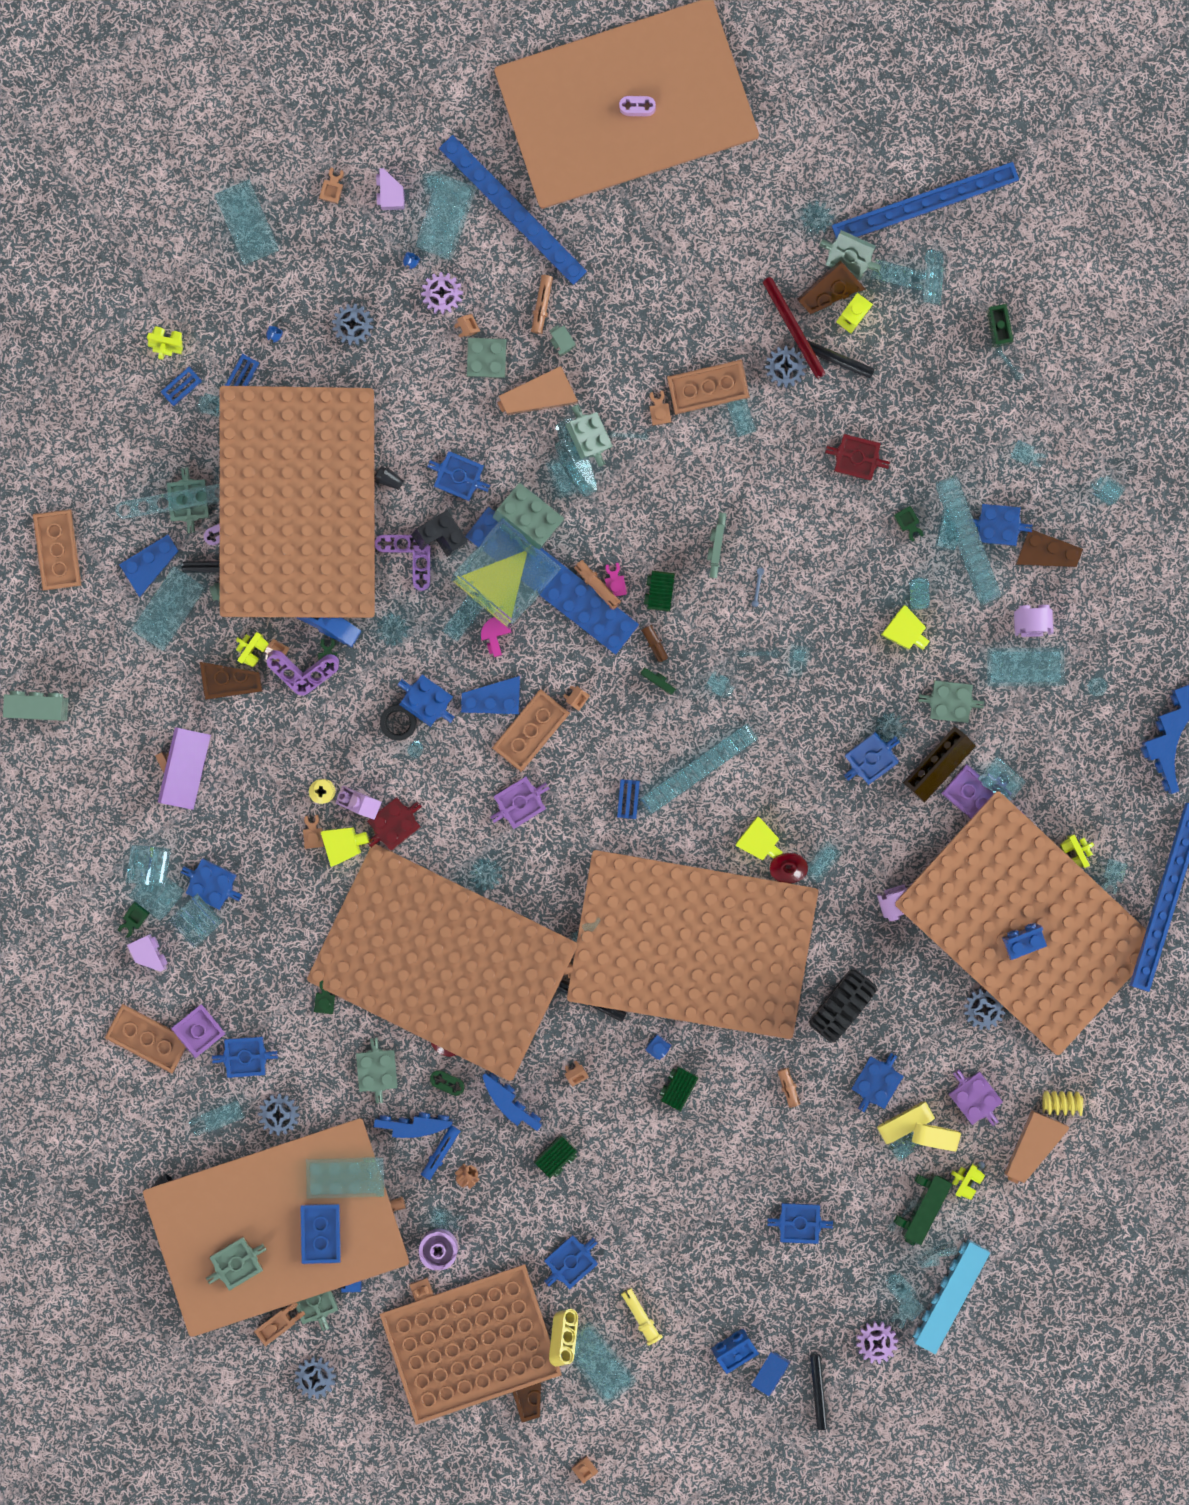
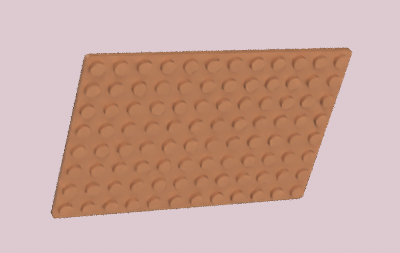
M713 0L696 1L497 66L494 69L541 209L759 138V132ZM626 96H648L654 99L656 110L651 116H625L620 112L619 102ZM626 102L624 106L626 110H630V102ZM647 102L645 103V106L639 107H645V110H649V107L652 106H650Z
M221 386L219 390L220 616L373 618L375 615L374 390L372 388Z
M996 791L895 902V906L1056 1055H1060L1133 975L1146 933V929L999 791ZM1036 923L1041 925L1047 947L1010 960L1002 938L1007 936V933L1010 931L1025 929V926L1028 924Z
M375 844L372 848L370 847L307 980L318 987L320 981L323 980L322 989L508 1081H512L578 944Z
M594 850L591 856L577 936L578 947L574 953L573 971L570 976L567 1000L574 1003L791 1039L794 1034L818 890L807 886Z
M361 1118L143 1191L145 1203L190 1337L409 1264V1258L364 1121ZM340 1204L341 1263L302 1264L301 1205ZM242 1237L245 1238L252 1249L262 1243L267 1250L257 1255L258 1262L263 1268V1271L230 1291L220 1278L211 1284L206 1280V1277L215 1272V1267L209 1258L210 1256Z

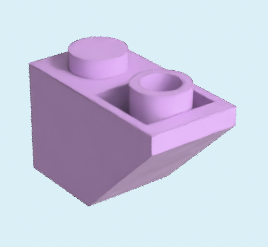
M379 168L380 174H376V184L380 186V193H377V205H381L382 210L405 209L403 186L384 168Z
M342 786L336 800V804L374 820L382 803L345 786Z
M151 934L127 945L135 963L160 972L167 969L165 966L168 964L163 954L160 955L157 949L159 947L158 941L155 937H151Z

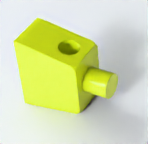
M857 293L836 323L849 333H852L873 304Z
M905 605L902 606L881 634L883 637L906 649H910L915 644L923 650L930 642L921 635L926 627Z
M758 816L735 844L737 847L761 860L767 854L774 859L783 853L775 846L779 838Z
M354 827L321 832L331 867L360 854L359 845L369 843L367 833L356 834Z

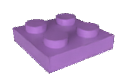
M202 1004L171 1028L194 1058H197L225 1035V1032Z

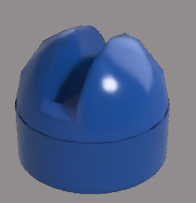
M407 252L403 258L404 266H410L409 269L415 268L420 261L417 255Z
M269 326L266 337L268 340L272 339L273 343L278 342L282 337L283 331L275 326Z

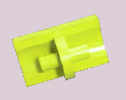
M155 326L152 333H148V347H152L153 352L159 353V359L163 360L165 355L172 356V352L182 354L181 332L172 331L170 338L164 337L165 330L163 328Z
M256 632L249 644H247L251 638L249 635L246 634L243 639L237 637L236 641L240 644L236 650L241 652L246 647L237 661L255 667L259 658L252 654L253 650L256 647L265 652L266 647L269 645L262 638L263 635Z
M1071 834L1067 836L1068 839L1059 844L1065 853L1074 850L1076 856L1071 859L1079 867L1086 868L1090 866L1083 851H1085L1087 857L1093 855L1090 850L1094 846L1093 842L1087 844L1085 838L1079 840L1082 845L1080 846L1076 836Z
M972 1164L965 1177L963 1176L966 1171L965 1168L961 1167L958 1173L952 1170L951 1174L955 1176L952 1184L957 1186L959 1181L962 1180L955 1194L956 1196H963L970 1200L973 1198L976 1190L969 1187L968 1183L972 1179L981 1184L985 1177L977 1169L976 1165Z

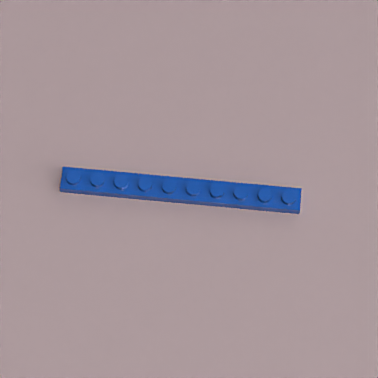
M453 135L439 147V150L573 286L587 273L580 263Z
M1011 162L842 221L831 227L835 239H837L841 230L855 237H861L1018 182L1019 177L1014 163Z
M1189 803L1184 805L1129 985L1150 992L1189 864Z

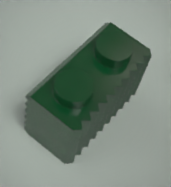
M1007 304L989 307L986 311V316L990 325L988 328H990L989 332H991L990 335L992 336V347L1012 344L1014 339Z
M652 570V574L647 575L646 586H650L649 594L645 593L644 605H647V609L670 612L675 573Z
M677 1066L676 1069L672 1068L668 1076L670 1081L667 1086L663 1085L659 1095L661 1096V1102L681 1112L699 1077Z
M560 1134L534 1160V1163L548 1178L552 1176L556 1178L564 1170L562 1166L566 1162L570 1164L576 1159L577 1149Z

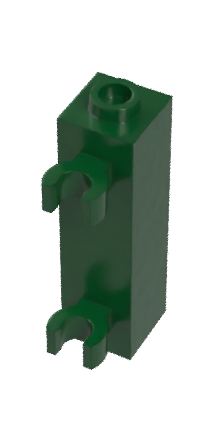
M932 1173L929 1179L917 1174L914 1181L925 1188L909 1220L896 1215L893 1221L898 1226L904 1228L901 1233L905 1237L904 1241L913 1246L916 1243L922 1245L952 1186L950 1181L935 1173Z

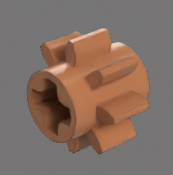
M463 1164L455 1172L457 1175L456 1182L462 1188L468 1186L471 1189L479 1181L478 1171L472 1165L466 1166Z

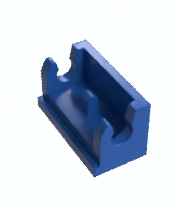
M770 1352L751 1385L767 1396L772 1395L788 1368L790 1361L775 1352Z

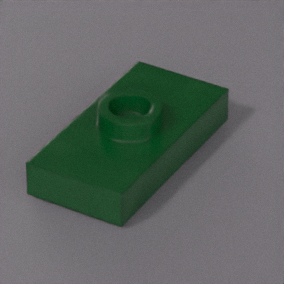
M645 667L641 671L642 676L669 695H672L676 690L665 682L667 678L659 672L655 675Z

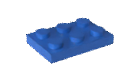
M340 1204L301 1205L302 1264L341 1263Z

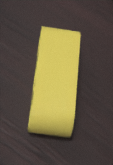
M923 1101L877 1126V1129L885 1144H890L913 1132L916 1123L928 1124L935 1117L927 1102Z
M916 1123L911 1142L956 1152L961 1132Z
M573 1309L558 1311L553 1317L549 1360L555 1367L568 1365L574 1359L578 1315Z

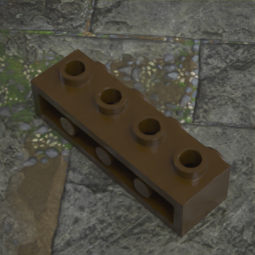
M954 726L907 777L903 784L925 803L971 753L976 745L967 735Z

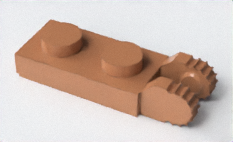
M297 1302L291 1304L286 1309H282L254 1331L264 1346H267L291 1328L297 1320L305 1315L304 1311L296 1314L293 1319L289 1316L288 1312L297 1307Z

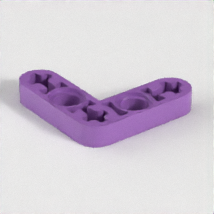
M411 535L378 536L375 540V547L380 552L413 553V585L419 591L428 589L430 586V546L421 551L418 545H413L414 550H410V538H413ZM383 538L386 542H392L391 538H395V550H391V545H387L385 549H382L378 542H381ZM404 538L408 541L407 548H398L397 542L399 539ZM419 558L427 560L425 568L417 567L416 561ZM416 570L420 572L427 571V575L423 574V579L427 581V584H424L422 588H420L419 584H416V580H420V574L416 575Z
M274 650L268 654L267 665L296 694L302 696L311 692L336 673L339 667V659L332 654L326 655L305 672H302L282 652ZM327 662H328V663H332V662L334 663V666L329 665L328 667H326V666H327ZM287 669L292 670L294 675L286 676L284 671ZM317 671L321 674V677L313 678L311 673ZM299 683H300L301 685H303V684L306 683L305 688H304L303 686H302V687H299Z

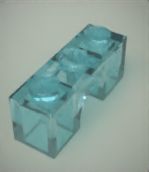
M469 593L442 631L459 642L484 605Z

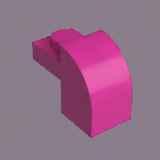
M497 616L489 619L481 630V640H490V643H487L489 654H494V657L502 656L497 637L512 633L510 626L506 625Z

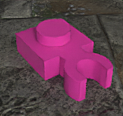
M616 563V570L613 572L609 570V565H606V572L610 575V578L605 579L606 586L616 597L627 595L624 576H618L620 571L619 563Z

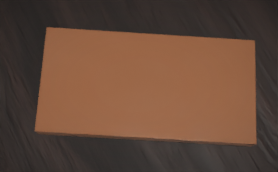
M742 360L667 377L675 415L750 398Z
M72 510L33 514L43 591L82 586Z
M540 689L492 749L522 772L570 713Z
M124 1004L121 1005L105 1036V1039L170 1073L174 1072L186 1049L170 1028Z

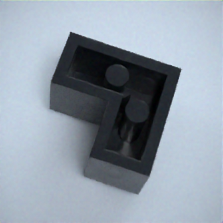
M448 510L416 528L411 534L421 551L437 541L447 557L468 543V540Z

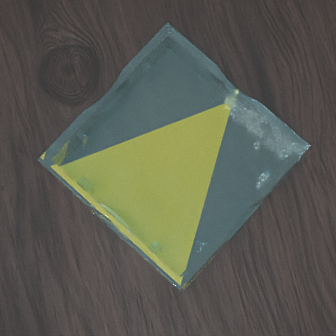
M502 518L485 537L478 549L470 554L454 572L451 580L510 630L556 577L561 567L541 550L532 546L518 530Z

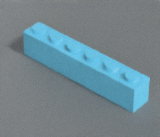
M970 1240L961 1244L958 1250L960 1253L959 1257L950 1264L949 1269L951 1271L948 1277L944 1276L940 1283L942 1288L939 1294H934L931 1300L932 1307L930 1310L925 1311L921 1327H917L913 1333L915 1344L935 1355L990 1255L987 1249Z

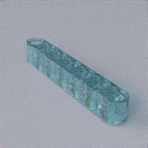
M952 475L937 481L936 489L980 604L986 605L1000 599L1001 592L958 478Z
M220 484L122 501L116 506V514L122 520H131L220 503V498L215 496V491L220 488ZM197 493H206V500L203 502L197 501ZM184 495L188 498L185 505L177 503L179 496ZM159 500H168V506L165 509L159 508ZM146 502L149 504L147 512L139 511L141 503ZM122 506L130 508L128 515L123 516L120 514Z
M745 724L640 798V801L649 814H653L759 738L749 724Z

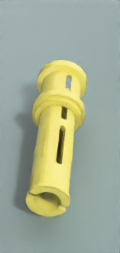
M632 1288L628 1289L627 1293L626 1291L623 1292L621 1296L639 1324L638 1330L643 1332L647 1339V1345L649 1346L660 1340L663 1336L657 1332L653 1325L654 1321L647 1317Z

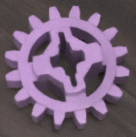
M440 272L439 277L432 274L433 280L427 278L428 285H422V288L426 290V292L421 293V296L426 297L423 303H429L427 309L434 308V314H437L438 310H441L442 315L445 314V310L452 313V307L458 308L456 302H462V299L458 297L463 295V291L458 290L461 284H455L457 278L454 277L451 280L449 273L446 277H443L442 272ZM438 282V285L435 287V289H431V287ZM445 282L450 283L454 289H449L445 285ZM441 289H444V292L447 293L444 294V298H440V295L437 294L440 293ZM454 297L453 301L446 305V302ZM430 298L436 299L439 302V306L434 304Z
M873 1321V1326L866 1323L867 1329L860 1328L862 1335L856 1336L860 1340L856 1342V1346L861 1347L858 1350L859 1354L864 1353V1360L869 1357L870 1363L877 1360L878 1364H881V1359L887 1362L888 1355L894 1356L892 1350L898 1349L894 1345V1343L898 1342L897 1338H893L896 1335L895 1331L889 1332L891 1326L888 1325L885 1328L882 1321L880 1325ZM880 1330L879 1333H871L872 1331ZM887 1336H889L890 1340L889 1347L885 1343ZM865 1338L869 1341L867 1349L864 1345ZM880 1339L881 1345L876 1344L874 1346L873 1340L878 1341ZM875 1352H883L882 1354L875 1355Z

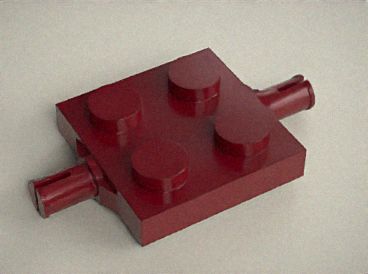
M843 434L838 448L827 445V450H825V454L836 456L834 472L869 481L872 480L877 466L888 469L890 461L879 459L881 443Z
M396 797L377 813L375 820L370 818L367 822L373 828L375 835L369 839V846L372 848L381 841L385 843L390 851H393L418 831L421 826L415 820L414 813L422 808L420 803L416 801L408 808Z

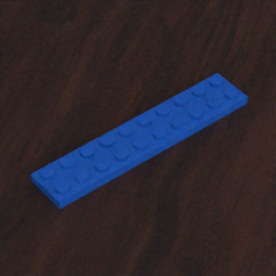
M488 506L465 537L496 562L527 551L521 581L616 655L639 624L618 607L612 610L590 585H587L581 578L541 548L536 553L492 518L495 511Z

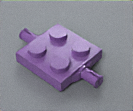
M524 777L494 796L500 811L490 816L491 819L499 816L492 821L495 823L504 817L515 829L546 809L540 795L550 788L546 782L535 788L531 785L528 778Z
M959 1069L957 1073L954 1072L953 1075L959 1081V1084L949 1095L970 1123L973 1125L978 1120L986 1117L992 1126L995 1123L997 1124L999 1121L992 1112L1003 1101L982 1073L978 1071L973 1076L965 1078Z

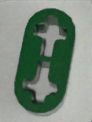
M436 1070L430 1076V1082L434 1087L451 1095L459 1096L465 1089L463 1080L445 1071ZM442 1074V1079L446 1080L447 1083L439 1082V1084H436V1079L433 1078L434 1075ZM459 1082L461 1090L452 1091L453 1087L448 1085V1083L455 1084Z

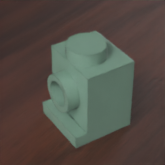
M557 325L549 330L552 336L550 341L555 349H560L558 351L560 357L576 348L575 342L564 325L562 327Z

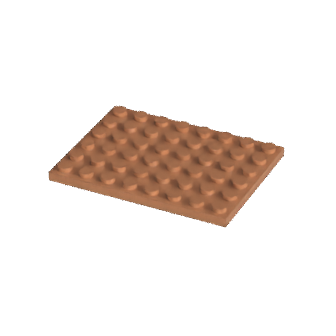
M525 1264L380 1313L416 1425L562 1375L560 1367H555L550 1363L551 1340Z

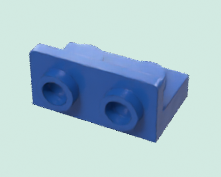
M1031 923L1026 925L1023 930L1008 932L1007 936L1002 939L1009 959L1013 960L1047 947L1042 933L1043 927L1039 924Z
M744 1329L733 1333L730 1337L711 1348L715 1358L726 1374L759 1354Z

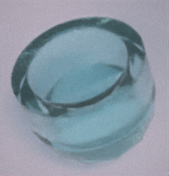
M413 741L407 749L408 754L413 758L420 757L424 750L423 744L419 741Z

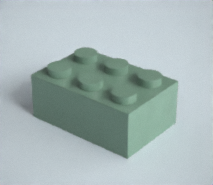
M520 482L497 508L492 517L536 553L541 550L565 519Z
M10 691V695L4 694L3 718L67 721L68 698H63V694L48 693V697H45L44 693L29 692V696H26L25 692Z

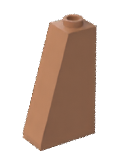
M560 366L500 395V401L497 402L501 412L506 411L507 415L573 405L578 403V400Z
M1031 1110L1004 1172L1008 1176V1180L1016 1184L1019 1181L1025 1183L1067 1133L1069 1126Z

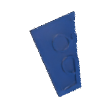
M166 535L119 565L138 596L141 597L179 550L171 537Z
M520 676L462 693L461 713L519 714Z

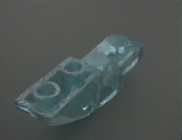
M572 418L565 419L555 425L560 440L554 444L556 452L571 482L584 497H588L598 491L589 457L580 458L565 425L572 421Z

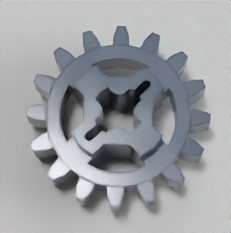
M347 304L346 310L340 307L341 313L334 314L337 320H332V323L336 325L332 330L333 332L338 331L336 338L342 337L341 342L343 344L348 341L349 346H352L353 342L359 346L360 340L366 342L365 336L371 337L368 331L374 329L369 324L373 322V318H368L370 312L364 313L365 308L363 306L358 309L357 304H354L353 308ZM350 313L349 317L342 319L346 314ZM358 314L364 317L366 323L358 319ZM352 320H355V323L358 326H354V328L351 329V327L347 324H351ZM340 327L347 329L348 336L342 333ZM360 330L363 331L361 335L355 337L356 333Z
M787 346L784 347L783 351L778 347L777 353H770L773 358H767L766 360L770 363V365L765 366V369L770 371L766 376H772L770 382L777 381V387L781 384H784V388H787L788 384L794 387V381L800 383L801 379L799 376H805L802 370L806 369L807 366L802 365V363L806 359H800L801 352L794 353V347L791 351L788 350ZM782 355V360L779 363H774L775 359ZM790 356L794 357L797 363H794L790 359ZM785 359L787 365L791 366V368L788 369L786 375L784 368H781V366L784 365ZM798 371L795 377L789 379L792 372ZM774 372H779L782 375V379L776 376Z
M979 988L978 994L972 991L973 997H966L969 1002L968 1004H963L967 1008L963 1014L969 1015L966 1019L967 1022L973 1021L971 1025L973 1027L978 1024L980 1030L983 1029V1026L990 1030L991 1024L997 1027L996 1021H1002V1018L999 1017L1000 1014H1005L1001 1010L1004 1006L986 990L983 992ZM985 996L992 998L995 1003H988ZM978 998V1003L975 1007H972L974 1001ZM983 1004L986 1007H990L986 1010L985 1014L982 1011H978L983 1008ZM996 1011L995 1016L991 1019V1014ZM973 1015H980L983 1022L976 1020Z
M279 1093L277 1098H275L272 1094L270 1101L267 1098L264 1100L266 1105H260L259 1108L263 1112H259L258 1116L263 1118L259 1123H265L264 1130L270 1128L269 1134L276 1131L277 1136H279L281 1131H283L286 1135L288 1128L290 1130L294 1129L292 1124H298L299 1121L295 1117L300 1116V1113L296 1112L299 1106L293 1105L295 1099L288 1100L289 1095L282 1098L281 1093ZM276 1102L273 1110H267L272 1103ZM284 1103L287 1104L291 1110H287L284 1107ZM278 1109L280 1110V1113L284 1114L280 1118V1120L278 1119L277 1115H274V1113H276ZM268 1119H271L275 1125H272ZM285 1119H291L287 1125L283 1126Z
M312 1356L311 1361L306 1358L304 1360L305 1365L300 1363L298 1366L301 1370L295 1371V1374L299 1376L294 1379V1382H299L296 1388L303 1389L302 1395L308 1393L309 1399L312 1395L319 1399L320 1394L326 1397V1390L331 1392L332 1387L330 1385H335L336 1381L332 1380V1378L336 1377V1373H332L334 1366L328 1367L329 1360L324 1363L322 1362L323 1357H320L318 1361L315 1356ZM310 1366H315V1368L310 1371L306 1370ZM322 1368L327 1372V1375H324ZM318 1370V1373H317L318 1379H317V1381L315 1382V1384L313 1385V1382H314V1381H313V1376H314V1374L316 1373V1371ZM303 1380L307 1381L309 1388L305 1385ZM320 1385L324 1386L323 1388L316 1390V1387Z

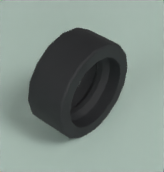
M398 704L389 706L384 710L380 718L382 732L386 737L397 741L405 740L413 735L417 725L416 716ZM396 711L405 713L410 721L407 731L401 734L391 732L387 725L388 717Z

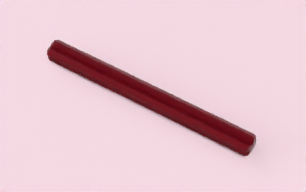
M766 278L763 280V285L813 374L817 379L822 378L826 373L773 278Z

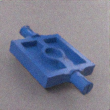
M448 451L445 460L441 464L430 460L427 468L438 471L437 480L434 484L435 488L469 502L477 488L488 493L489 489L487 488L491 486L480 481L484 465Z
M982 504L979 519L967 518L966 526L978 527V543L1017 546V538L1020 531L1032 532L1033 524L1021 523V507Z
M421 675L417 682L412 685L403 679L398 683L397 686L406 691L400 705L431 727L440 717L449 723L455 718V716L446 711L447 705L453 696L424 675Z
M876 732L872 733L845 754V757L852 766V769L844 774L845 778L847 777L849 781L855 775H858L868 785L899 763V760L892 752V748L900 743V741L895 736L886 743Z
M204 858L201 859L198 868L194 871L183 866L180 872L190 877V884L186 894L220 910L228 897L238 902L242 897V894L232 890L237 875Z
M263 1036L224 1039V1054L212 1055V1059H216L212 1060L213 1064L224 1062L227 1078L266 1075L265 1064L267 1059H278V1051L266 1052Z
M890 1052L885 1062L878 1061L870 1056L851 1088L863 1098L858 1107L859 1110L862 1109V1112L865 1113L870 1103L877 1104L885 1109L904 1077L892 1067L898 1056Z
M781 1203L779 1219H767V1226H779L780 1242L819 1244L821 1228L833 1229V1221L821 1220L820 1204Z
M572 1234L544 1259L552 1271V1274L544 1282L550 1287L558 1279L570 1290L598 1265V1262L590 1252L598 1242L592 1237L584 1245Z

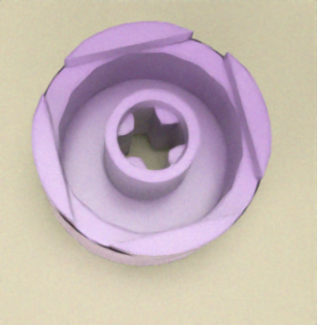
M1029 605L1019 606V609L1014 611L1015 636H1018L1020 633L1021 637L1043 636V632H1048V635L1053 634V610L1050 609V605H1039L1038 608H1030Z
M905 884L884 890L885 895L877 894L883 917L888 918L889 921L898 920L901 915H904L895 906V902L906 891Z
M441 1228L427 1232L419 1246L420 1260L431 1270L447 1269L454 1263L458 1253V1243L454 1235ZM435 1246H436V1247H440V1246H441V1247H442V1253H441L440 1251H438V1252L436 1253V1252H435Z

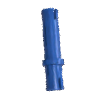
M453 1125L450 1126L433 1155L429 1156V1161L421 1172L423 1177L431 1180L438 1167L442 1166L444 1157L461 1132ZM450 1137V1140L448 1141V1143L446 1144L445 1148H444L443 1151H442V1148L444 1147L445 1143L447 1142L448 1138Z

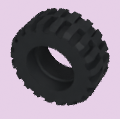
M851 968L808 1021L810 1026L829 1042H836L877 991L876 985L857 969Z

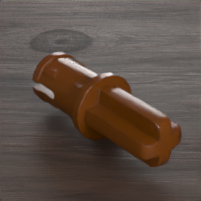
M652 625L643 628L641 631L649 644L648 648L651 647L657 661L660 663L668 659L661 644L662 640H659Z

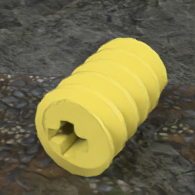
M316 780L309 788V796L315 803H328L335 797V787L329 780ZM322 786L323 790H326V794L323 795L321 793H318V790L322 789Z
M1044 1091L1042 1112L1044 1114L1045 1110H1047L1048 1114L1051 1115L1052 1111L1055 1110L1056 1115L1059 1116L1060 1110H1063L1064 1116H1066L1068 1110H1070L1072 1116L1075 1115L1076 1111H1078L1079 1116H1082L1083 1097L1080 1096L1079 1092H1075L1073 1096L1072 1092L1068 1091L1065 1096L1063 1091H1060L1059 1095H1057L1056 1091H1052L1051 1095L1048 1091Z

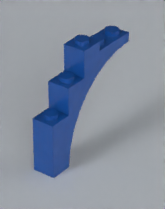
M1189 684L1172 690L1171 701L1178 709L1157 716L1156 726L1163 735L1142 742L1143 747H1141L1144 758H1148V761L1157 760L1155 763L1156 770L1162 774L1164 779L1161 781L1165 792L1168 791L1169 794L1179 792L1175 775V755L1180 735L1189 720Z

